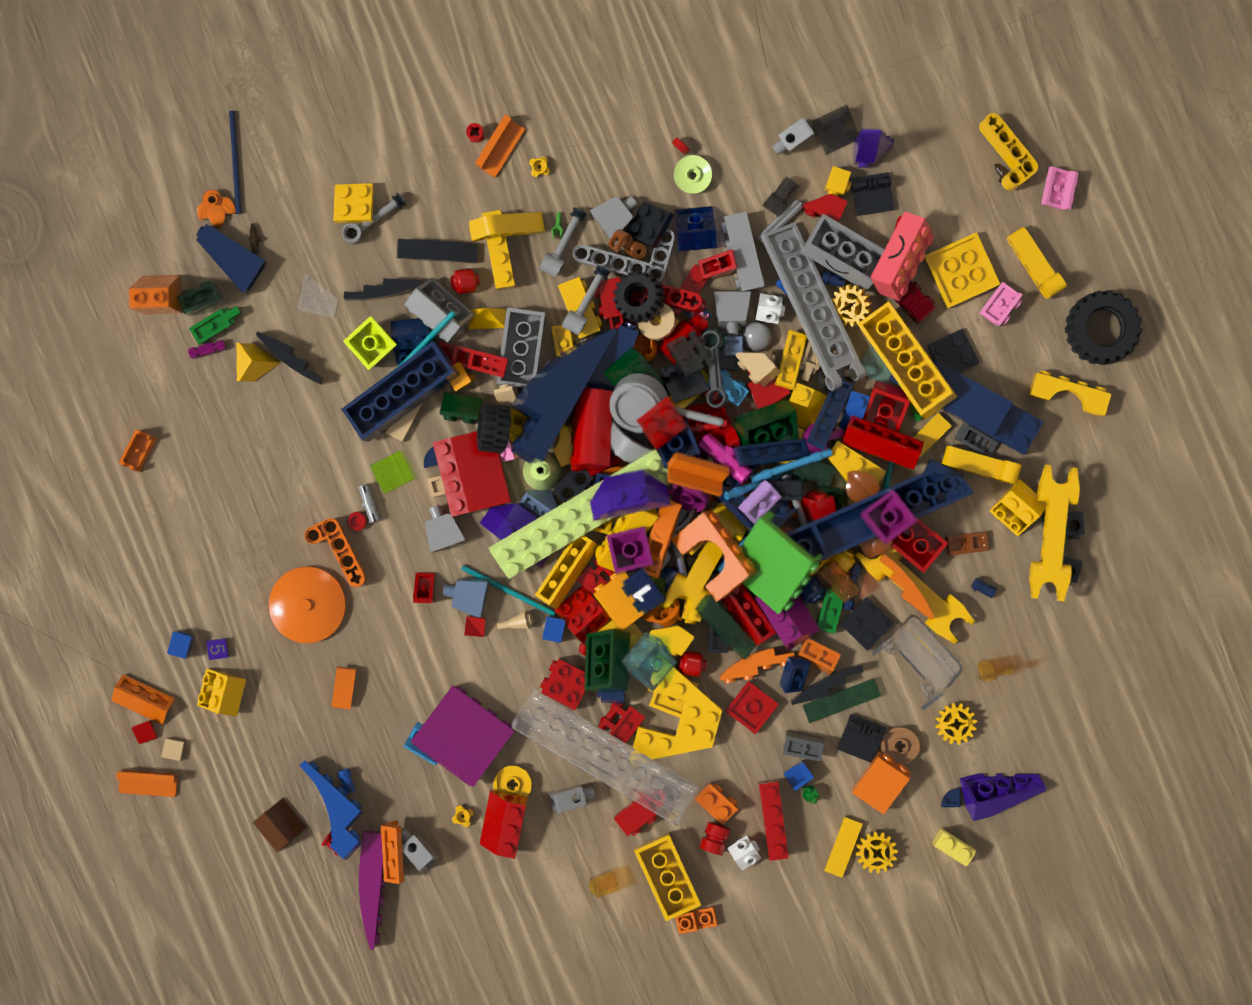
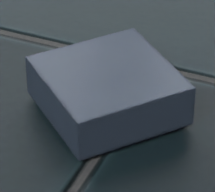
M724 336V356H735L737 353H743V336Z

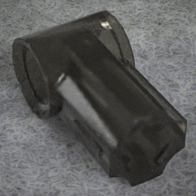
M786 176L776 191L770 194L762 206L778 217L799 186Z

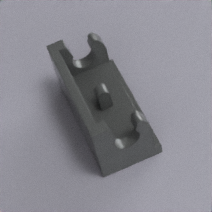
M786 730L783 755L821 762L825 745L824 737Z

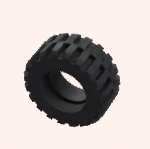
M1110 290L1096 291L1078 300L1070 309V314L1066 317L1065 321L1067 322L1065 333L1068 336L1066 340L1068 344H1071L1073 353H1077L1083 361L1087 360L1090 364L1099 365L1112 364L1126 358L1127 355L1135 350L1134 347L1140 341L1139 335L1142 334V328H1140L1142 319L1137 315V312H1139L1137 307H1133L1132 301L1129 298L1125 299L1123 294L1119 292L1113 293ZM1098 310L1110 311L1116 316L1120 324L1118 339L1108 346L1095 344L1089 338L1086 331L1087 319Z

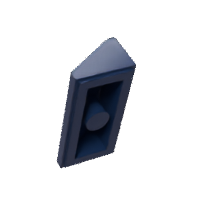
M787 657L780 680V686L785 694L803 690L811 664L810 661Z

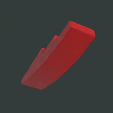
M439 341L440 346L453 365L461 362L464 368L504 378L509 359Z

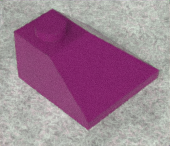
M894 490L861 513L863 521L885 545L917 522L916 518Z
M644 527L606 535L615 575L633 572L653 565Z

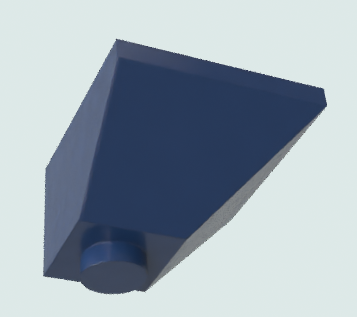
M687 419L684 420L687 427L657 449L665 469H668V462L676 452L703 460Z

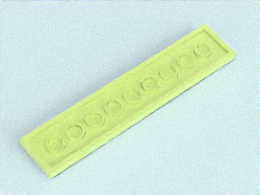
M656 449L611 475L643 469L666 486L671 484L668 482V469L664 468ZM602 481L489 547L490 553L508 579L611 519L593 520L590 501Z

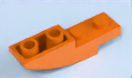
M670 499L669 506L660 507L658 518L654 522L648 539L653 565L642 568L640 571L655 578H659L661 575L669 544L673 538L682 508L681 503Z
M772 647L751 653L729 666L719 676L720 681L724 680L725 683L736 682V678L743 677L744 680L754 679L755 675L758 674V666H761V669L772 668V664L780 663V666H785L787 657H795L794 652L775 655L774 648Z

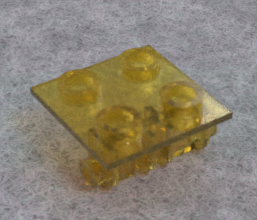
M980 661L977 665L980 675L976 678L987 683L997 679L996 676L999 674L1006 676L1014 673V669L1018 668V665L1011 663L994 670L991 663Z

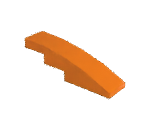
M882 554L878 560L893 571L889 578L904 589L899 596L932 620L934 615L914 582L896 563L885 554Z

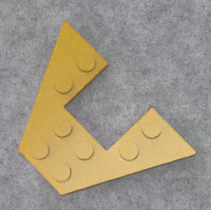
M657 653L648 691L684 700L683 710L676 736L639 726L629 764L713 747L722 708L699 690L692 681L680 673L660 653Z

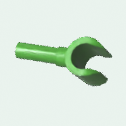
M557 212L556 224L551 230L553 240L556 234H560L561 239L563 237L561 212Z

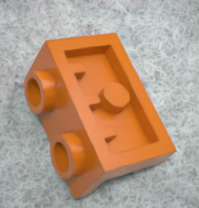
M709 782L694 800L718 822L724 825L739 810L736 806L738 802L731 796L727 798L722 793L724 790L717 783L713 785Z

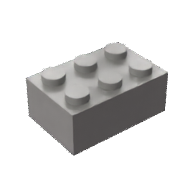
M433 277L417 287L404 304L411 313L417 315L431 329H434L454 310L456 315L437 334L447 343L462 332L475 316L473 312Z

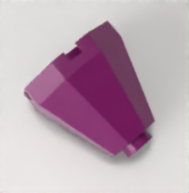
M672 484L668 490V495L672 494L673 496L671 500L681 503L682 508L687 511L697 508L696 512H701L709 501V493L677 484Z

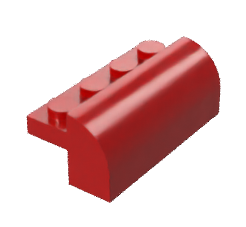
M584 389L574 405V417L572 418L573 436L571 437L572 454L570 457L571 471L579 472L586 468L603 470L610 466L612 424L610 399L613 391Z

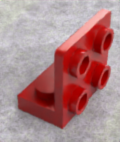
M583 586L563 601L557 610H554L562 620H565L566 626L582 643L586 642L588 633L597 632L611 620L606 611Z

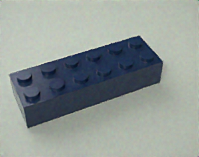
M432 341L341 410L361 440L370 442L460 374L440 344Z

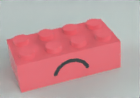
M904 212L870 277L879 294L900 301L902 296L907 293L908 284L915 277L917 267L924 260L925 251L934 239V235L925 218Z

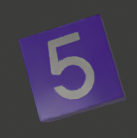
M226 638L206 641L209 660L229 657Z

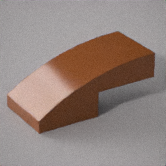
M986 532L945 537L948 543L946 546L948 556L989 551Z

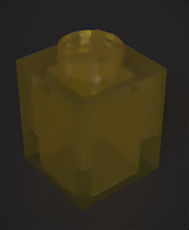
M611 869L591 877L590 884H588L591 894H595L597 898L614 892L619 888Z

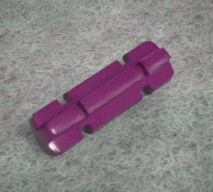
M219 340L216 343L211 342L200 345L198 348H189L188 353L190 358L194 359L199 357V355L205 356L216 353L217 350L219 352L226 350V344L224 340Z

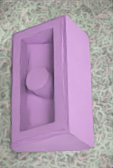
M763 481L738 508L756 524L758 519L782 496L771 484Z

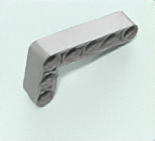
M670 229L665 231L672 239L668 243L659 242L657 248L653 250L650 263L587 245L576 246L573 250V256L575 261L580 264L594 268L599 265L605 267L611 273L628 277L627 273H633L632 267L635 265L641 266L643 269L642 273L646 272L649 275L652 271L657 270L661 273V277L657 281L661 283L665 276L675 235ZM581 249L587 252V256L584 259H579L576 256V253ZM658 252H663L666 254V259L658 261L655 255ZM597 255L605 256L606 260L603 264L595 262ZM616 260H621L624 262V267L622 269H615L613 263Z

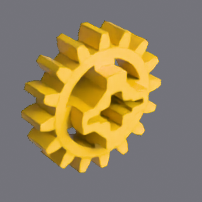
M852 284L846 285V287L842 286L839 288L840 291L834 292L836 297L831 299L841 321H844V326L850 323L851 327H853L856 323L858 324L868 317L866 313L872 312L868 308L872 302L867 300L870 295H864L866 289L859 290V285L852 287ZM856 302V304L847 309V307L850 306L851 303Z
M951 703V708L944 705L945 711L939 710L938 712L941 716L935 717L939 721L935 728H940L937 734H943L942 740L944 741L949 738L950 744H953L954 740H956V743L960 745L962 739L968 742L966 737H973L971 730H977L973 726L977 720L971 718L975 715L974 712L968 713L970 709L968 706L962 709L963 704L961 703L958 704V707H956L955 703ZM958 711L963 712L967 718L959 717ZM950 713L948 720L944 721L946 715ZM954 719H956L959 722H962L957 725V728H955L952 725H949L951 723H954ZM968 726L965 733L962 734L961 731L964 729V727ZM944 729H951L953 736L948 735Z
M873 831V836L866 833V839L860 838L862 844L856 845L860 851L855 852V854L860 856L857 860L858 863L864 862L862 865L863 869L869 867L870 873H872L873 869H876L877 874H879L882 868L885 872L887 871V865L893 867L891 860H897L893 854L897 853L898 850L892 848L896 843L889 842L891 840L890 836L884 838V832L877 835V832ZM872 840H881L878 843L870 842ZM887 846L889 848L888 857L885 855V849L887 848ZM865 847L868 849V855L866 856V859L864 857ZM870 847L876 850L879 849V852L881 853L882 857L874 855L873 850ZM875 861L883 862L882 864L878 865L873 864Z

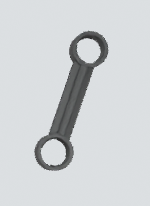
M707 331L701 337V344L707 349L711 390L707 394V402L712 407L723 408L727 405L729 399L727 392L722 390L719 349L723 344V339L719 333ZM714 334L717 337V344L710 348L707 346L706 340L710 335ZM717 391L722 392V402L715 405L712 402L713 394Z

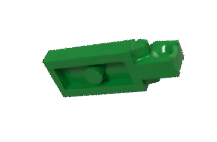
M237 306L231 310H228L227 307L219 309L190 327L189 330L198 345H201L231 327L236 322L234 318L241 315L242 312Z
M834 579L832 588H827V592H825L817 622L821 631L833 634L836 632L845 598V592L840 591L843 583L841 580Z

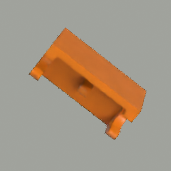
M136 429L119 464L129 467L133 471L140 472L157 438Z
M809 638L803 641L795 657L810 661L811 666L831 674L841 654Z

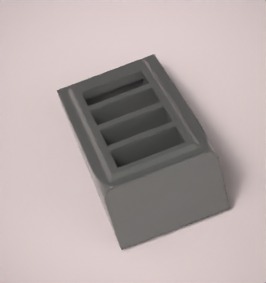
M964 422L954 437L955 440L987 457H991L999 443ZM975 433L976 436L974 440L972 441V443H969ZM981 437H983L979 447H976ZM987 441H990L986 451H983Z

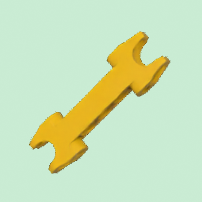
M1044 465L1038 484L1037 500L1046 502L1041 559L1040 562L1031 561L1029 582L1031 598L1038 599L1041 586L1046 582H1051L1056 586L1057 601L1065 600L1071 580V565L1062 564L1068 504L1077 505L1079 500L1078 468H1070L1067 481L1063 484H1058L1052 478L1051 465Z
M722 503L718 504L713 509V512L719 516L723 526L731 532V537L740 542L747 528ZM707 540L687 576L678 572L668 588L663 607L668 609L675 599H685L689 605V611L685 620L689 622L705 606L711 595L704 586L723 554L721 548L716 543Z
M890 546L882 554L888 556L914 582L934 615L932 620L928 618L924 623L936 634L955 644L958 640L950 631L951 621L955 618H962L972 625L975 620L968 613L964 605L951 594L945 600L941 599L900 562L903 556ZM857 552L854 556L878 582H881L885 576L889 578L893 573L891 569L878 560L882 554L874 559H869L860 552Z

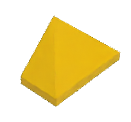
M480 308L470 310L475 316L468 323V330L502 329L505 326L506 309Z

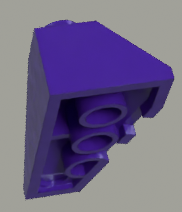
M861 129L854 142V165H858L859 168H870V165H874L893 147L895 140L890 139V136H886V133L882 130Z
M974 774L960 778L965 806L973 821L992 817L1047 789L1039 774H1015L1014 776Z

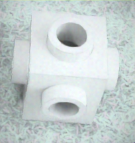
M760 293L755 320L778 324L779 318L783 317L785 312V306L782 305L783 297Z
M747 835L727 848L742 871L761 859L758 854L759 846L755 840L751 842Z

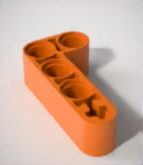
M326 519L306 530L304 536L308 543L318 544L325 540L328 541L351 586L360 587L365 584L366 574L341 523L337 519ZM331 521L336 524L334 532L327 530V524ZM312 530H316L319 533V538L316 541L310 538ZM338 539H343L345 542V546L341 550L335 545ZM346 556L353 558V564L350 567L344 564ZM357 566L358 570L354 571L356 575H361L360 583L353 581L355 575L353 572L349 573L348 570L354 569Z

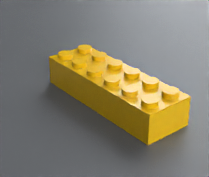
M889 301L858 323L860 329L923 418L928 419L957 398L953 389L896 308Z

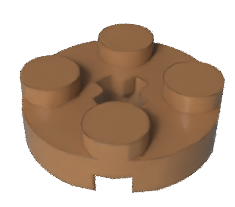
M905 727L890 729L885 733V737L881 741L882 754H889L893 761L899 765L910 764L920 750L918 737ZM898 741H901L902 744H905V747L902 748L901 752L898 750V748H895V745L898 744Z

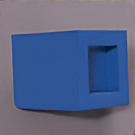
M547 616L542 639L561 643L565 620Z
M173 631L167 653L184 659L189 658L195 636L180 631Z
M802 760L784 772V776L795 791L814 778Z

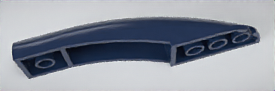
M931 470L785 534L814 559L821 554L822 558L819 561L821 562L877 537L863 521L861 513L892 490H894L916 519L974 493L967 482L960 476L945 470Z

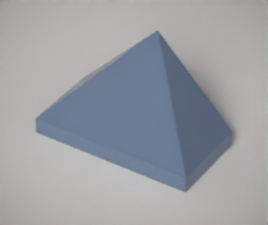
M527 490L519 503L539 518L557 508L552 490Z

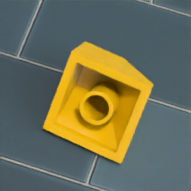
M796 383L788 402L797 412V425L806 429L809 425L815 423L827 395Z

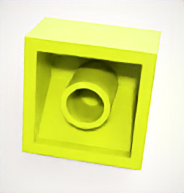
M372 316L343 341L368 370L380 363L397 345Z

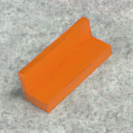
M504 115L476 160L475 165L491 176L496 177L525 129L513 122L512 118Z
M677 452L668 462V482L701 490L719 497L722 495V482L729 475V467Z
M124 674L114 687L111 701L162 725L175 698Z
M119 770L116 774V779H119V793L166 797L176 796L178 774Z
M393 820L381 825L384 882L401 884L404 882L401 826H398L397 820Z

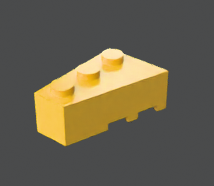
M836 441L831 448L832 456L826 458L846 483L849 471L869 473L879 483L886 473L885 470L839 441Z

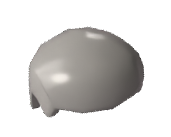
M752 321L743 329V342L747 348L753 351H762L770 345L772 335L766 324L760 321Z

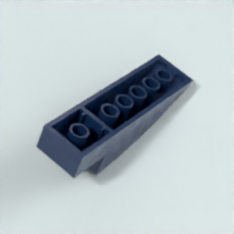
M615 328L602 331L562 352L524 387L511 407L528 417L529 420L527 419L521 427L523 431L512 442V453L529 464L544 460L616 334L617 330Z
M931 358L957 395L956 399L941 410L973 426L1017 453L1025 455L1041 428L1043 421L1013 405V402ZM891 374L888 380L899 385L895 377Z

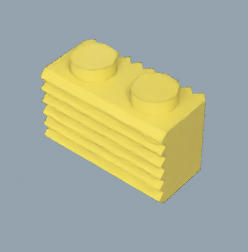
M943 828L940 829L932 841L935 848H938V850H941L964 866H968L976 853L974 848Z

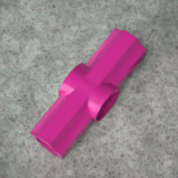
M711 434L706 435L698 444V447L712 459L713 463L729 467V474L741 484L752 474L753 470L750 467H739L734 450L731 447L722 445Z

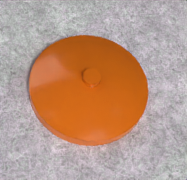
M299 567L285 573L275 583L269 597V613L273 624L285 637L299 643H315L328 638L339 628L346 612V598L342 586L333 575L316 567Z

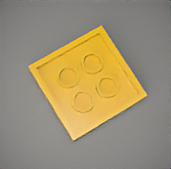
M977 232L931 252L924 257L947 309L1000 285Z

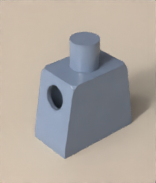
M458 578L455 586L444 585L442 595L453 598L451 607L481 618L490 579Z

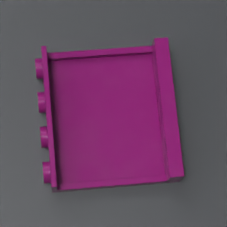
M452 685L410 743L469 787L473 788L511 737L514 730H512L513 726L506 720L501 722L497 719V714L489 708L485 710L481 707L482 703L474 697L470 699L466 696L467 692L458 685L457 687Z

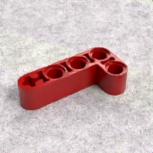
M661 284L665 292L663 293L665 301H662V303L673 308L698 314L705 310L706 302L699 294ZM639 288L632 293L630 298L632 307L638 303L642 306L647 301V288H645L643 293L638 292ZM680 294L681 300L674 303L675 296ZM688 299L692 302L699 301V303L693 306L690 302H688Z

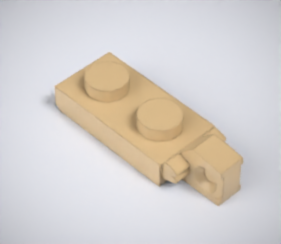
M807 340L799 368L801 371L798 377L799 380L808 382L811 373L815 374L816 370H819L820 367L809 340Z

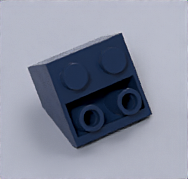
M420 318L390 321L391 338L397 344L393 349L396 364L399 365L431 333V328L426 326Z

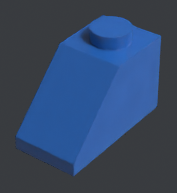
M851 391L838 427L846 431L852 415L863 419L870 396Z

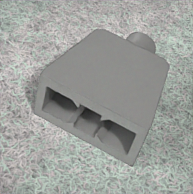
M803 117L780 133L778 136L781 140L772 145L777 155L787 149L791 153L817 135ZM794 135L795 141L789 143L788 138Z
M616 196L590 210V214L611 239L616 230H624L633 221L634 217L630 211L638 206L632 196L623 203Z
M751 291L714 292L713 301L718 326L727 327V336H738V327L746 326Z
M440 505L429 508L432 519L425 522L430 552H435L466 540L454 517H451L450 513L443 515Z
M580 785L548 792L552 809L557 814L586 806V800L595 798L593 787L583 789ZM577 794L576 800L572 801V796Z
M407 829L401 832L402 842L404 843L402 851L419 871L428 870L440 858L420 835L412 836Z

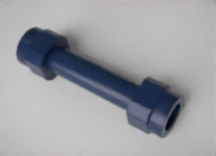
M854 564L850 569L851 577L842 609L853 610L855 603L853 601L858 577L862 574L863 566Z

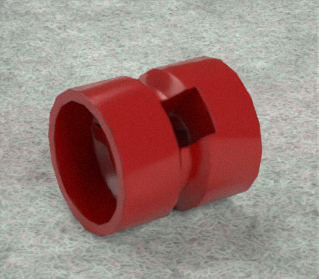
M708 821L705 829L707 835L702 837L699 848L723 856L726 847L724 841L728 840L731 829Z

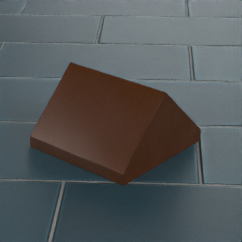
M283 798L253 822L276 852L307 828Z

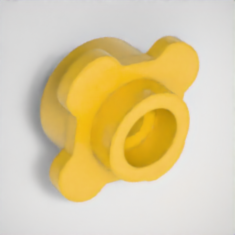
M546 157L532 158L529 161V164L532 166L531 174L533 177L550 173Z
M458 805L455 808L456 813L452 817V821L455 824L458 823L468 827L474 812L472 809H465Z

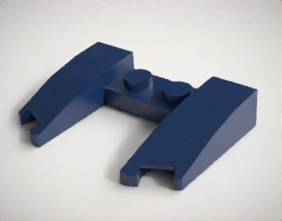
M760 464L750 465L748 467H750L754 471ZM729 474L722 482V495L720 497L710 495L719 504L722 503L748 529L747 533L749 534L755 524L738 508L746 497L742 495L728 500L724 498V492L732 490L741 484ZM778 500L769 509L775 515L771 522L779 528L796 511V508L790 509L787 500Z

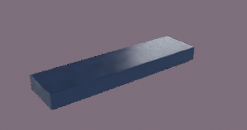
M842 380V387L829 391L808 436L807 443L822 450L825 449L854 386L853 384Z
M805 438L737 446L734 448L739 467L797 460L810 455Z

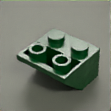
M444 392L440 415L444 416L443 419L456 422L458 418L463 419L464 423L475 425L476 421H479L484 399Z

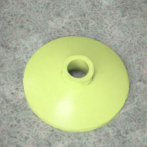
M686 156L675 166V183L686 193H700L711 182V167L700 156ZM691 172H694L696 174V178L691 179L689 177V174Z

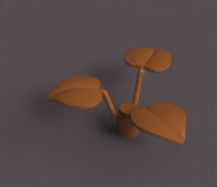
M849 471L847 473V494L852 501H861L879 491V482L873 475L863 471ZM876 537L860 545L864 554L868 558H873L887 551L891 546L892 540L885 545Z

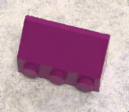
M799 596L792 600L794 604L788 611L784 610L779 615L759 597L755 598L788 651L821 631Z

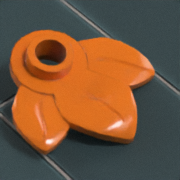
M214 189L204 193L203 202L197 208L199 220L209 218L210 222L217 227L223 225L225 214L236 213L232 200L228 197H222ZM210 196H214L216 198V201L214 203H211L209 201Z

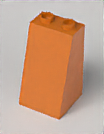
M181 275L141 276L129 288V308L141 314L182 313Z

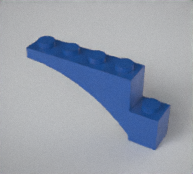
M304 760L300 767L316 785L328 811L332 834V844L329 847L341 858L348 860L362 844L359 840L361 836L353 829L349 831L352 825L364 813L360 809L362 805L355 799L351 801L346 796L348 793L341 786L337 788L333 785L334 780L328 774L322 775L318 771L320 767L313 761L309 763Z

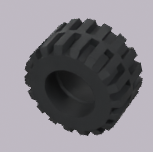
M635 271V274L627 273L628 277L622 276L620 278L622 282H617L615 285L618 287L617 290L614 289L613 294L616 295L613 298V301L616 303L615 307L623 316L636 323H640V321L646 323L647 319L652 321L655 319V314L659 315L661 313L659 309L664 308L662 301H665L664 289L654 277L646 272ZM638 288H647V301L642 306L632 307L630 303L632 293Z
M484 403L480 411L477 428V447L479 451L504 453L508 444L511 425L509 406Z

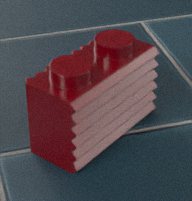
M910 281L907 293L902 296L901 300H893L918 325L936 309L934 306L935 301L929 295L925 297L921 292V286L916 281L913 283Z

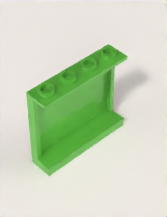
M769 510L758 519L741 546L744 555L752 561L757 571L743 584L779 615L782 611H788L793 606L794 602L792 600L802 593L801 587L812 578L810 576L811 572L814 573L819 568L820 564L818 562L822 555L820 554L815 559L771 522L775 515Z

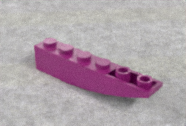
M364 830L359 864V898L369 948L374 950L376 945L380 944L381 934L377 932L378 926L382 925L383 915L379 914L380 906L383 907L385 896L381 895L382 887L385 888L386 882H384L381 832Z

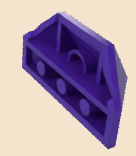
M642 469L605 477L591 499L590 505L593 520L598 521L669 506L670 501L667 486Z
M515 503L491 507L480 521V524L503 540L538 518ZM550 555L535 564L542 568Z

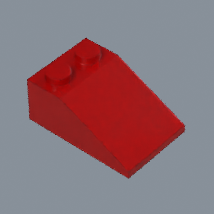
M876 380L863 419L899 432L910 399L903 389Z

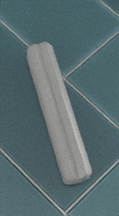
M795 200L758 235V241L764 245L760 236L783 227L803 208V204L799 200Z

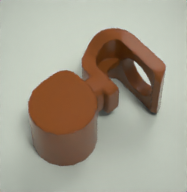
M622 229L616 230L608 243V246L617 253L623 247L625 252L636 260L644 258L647 252L645 245L633 239L631 234ZM619 237L618 244L614 247V242Z

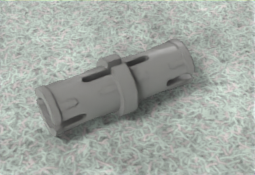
M368 483L364 484L366 493L362 485L358 489L363 500L362 507H365L369 523H373L372 514H374L376 521L381 520L376 507L377 501L373 498L370 484Z

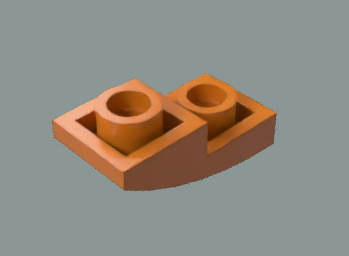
M337 666L331 707L351 709L356 674L355 668Z
M715 906L688 911L675 917L679 934L719 925Z

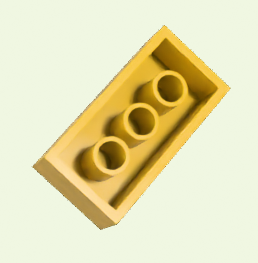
M669 832L634 848L636 857L666 921L701 906L700 899Z

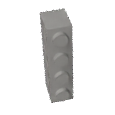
M747 211L725 216L724 222H721L723 234L727 233L728 241H725L727 251L733 249L738 266L736 269L737 278H734L736 288L741 291H753L764 288Z

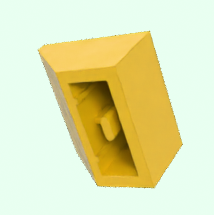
M1018 479L1017 484H1013L989 512L1016 536H1019L1041 516L1046 508V502L1038 501L1037 494L1022 480Z
M680 625L655 628L649 632L652 635L650 637L652 641L658 645L661 643L667 646L666 650L675 657L677 654L682 656L694 639V635Z
M206 668L197 706L217 714L237 717L246 679Z

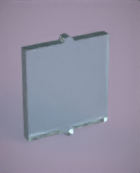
M870 344L861 362L866 376L869 377V380L873 379L887 383L891 372L872 344Z

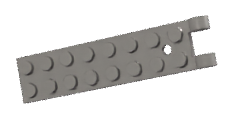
M796 223L788 224L761 235L760 237L825 374V382L828 389L833 391L842 387V380L837 370L849 366V374L854 381L865 378V369L855 352L813 260L800 253L805 242ZM831 348L836 350V354L831 352Z

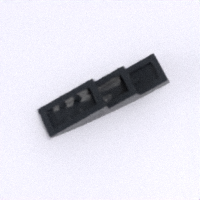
M398 239L397 258L475 264L477 263L478 244Z
M383 278V286L364 285L363 292L344 291V300L368 301L389 298L415 290L423 282L421 280Z
M257 331L256 336L283 363L299 374L321 385L323 377L306 370L309 363L292 355L294 347Z
M862 664L838 670L819 679L790 700L791 704L795 705L830 696L828 688L845 685V676L863 672Z

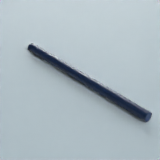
M229 111L236 214H242L235 111Z

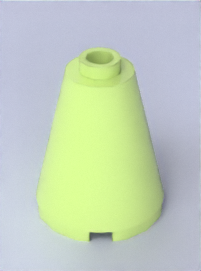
M547 453L542 462L530 464L525 462L523 476L530 487L536 490H548L558 483L561 476V466L553 455ZM538 467L544 468V472L542 474L537 473Z

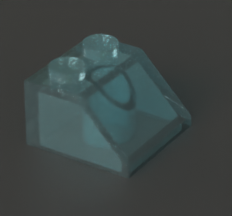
M646 632L622 660L629 673L651 691L656 689L677 663L663 641Z

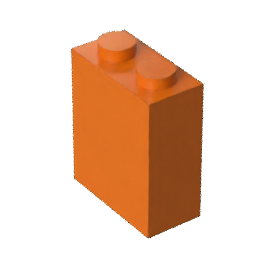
M878 752L853 786L852 793L882 814H885L910 780V770L905 765H899L894 762L889 754Z

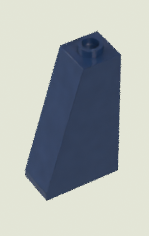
M208 224L201 226L196 234L198 236L197 242L240 291L248 294L267 262Z
M626 322V324L622 323L619 326L586 386L594 389L614 391L615 387L603 373L631 347L634 348L640 331L636 324Z

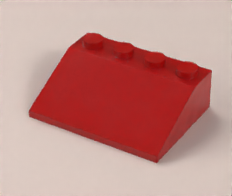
M477 431L432 442L451 517L512 502L500 454L479 451L477 447Z

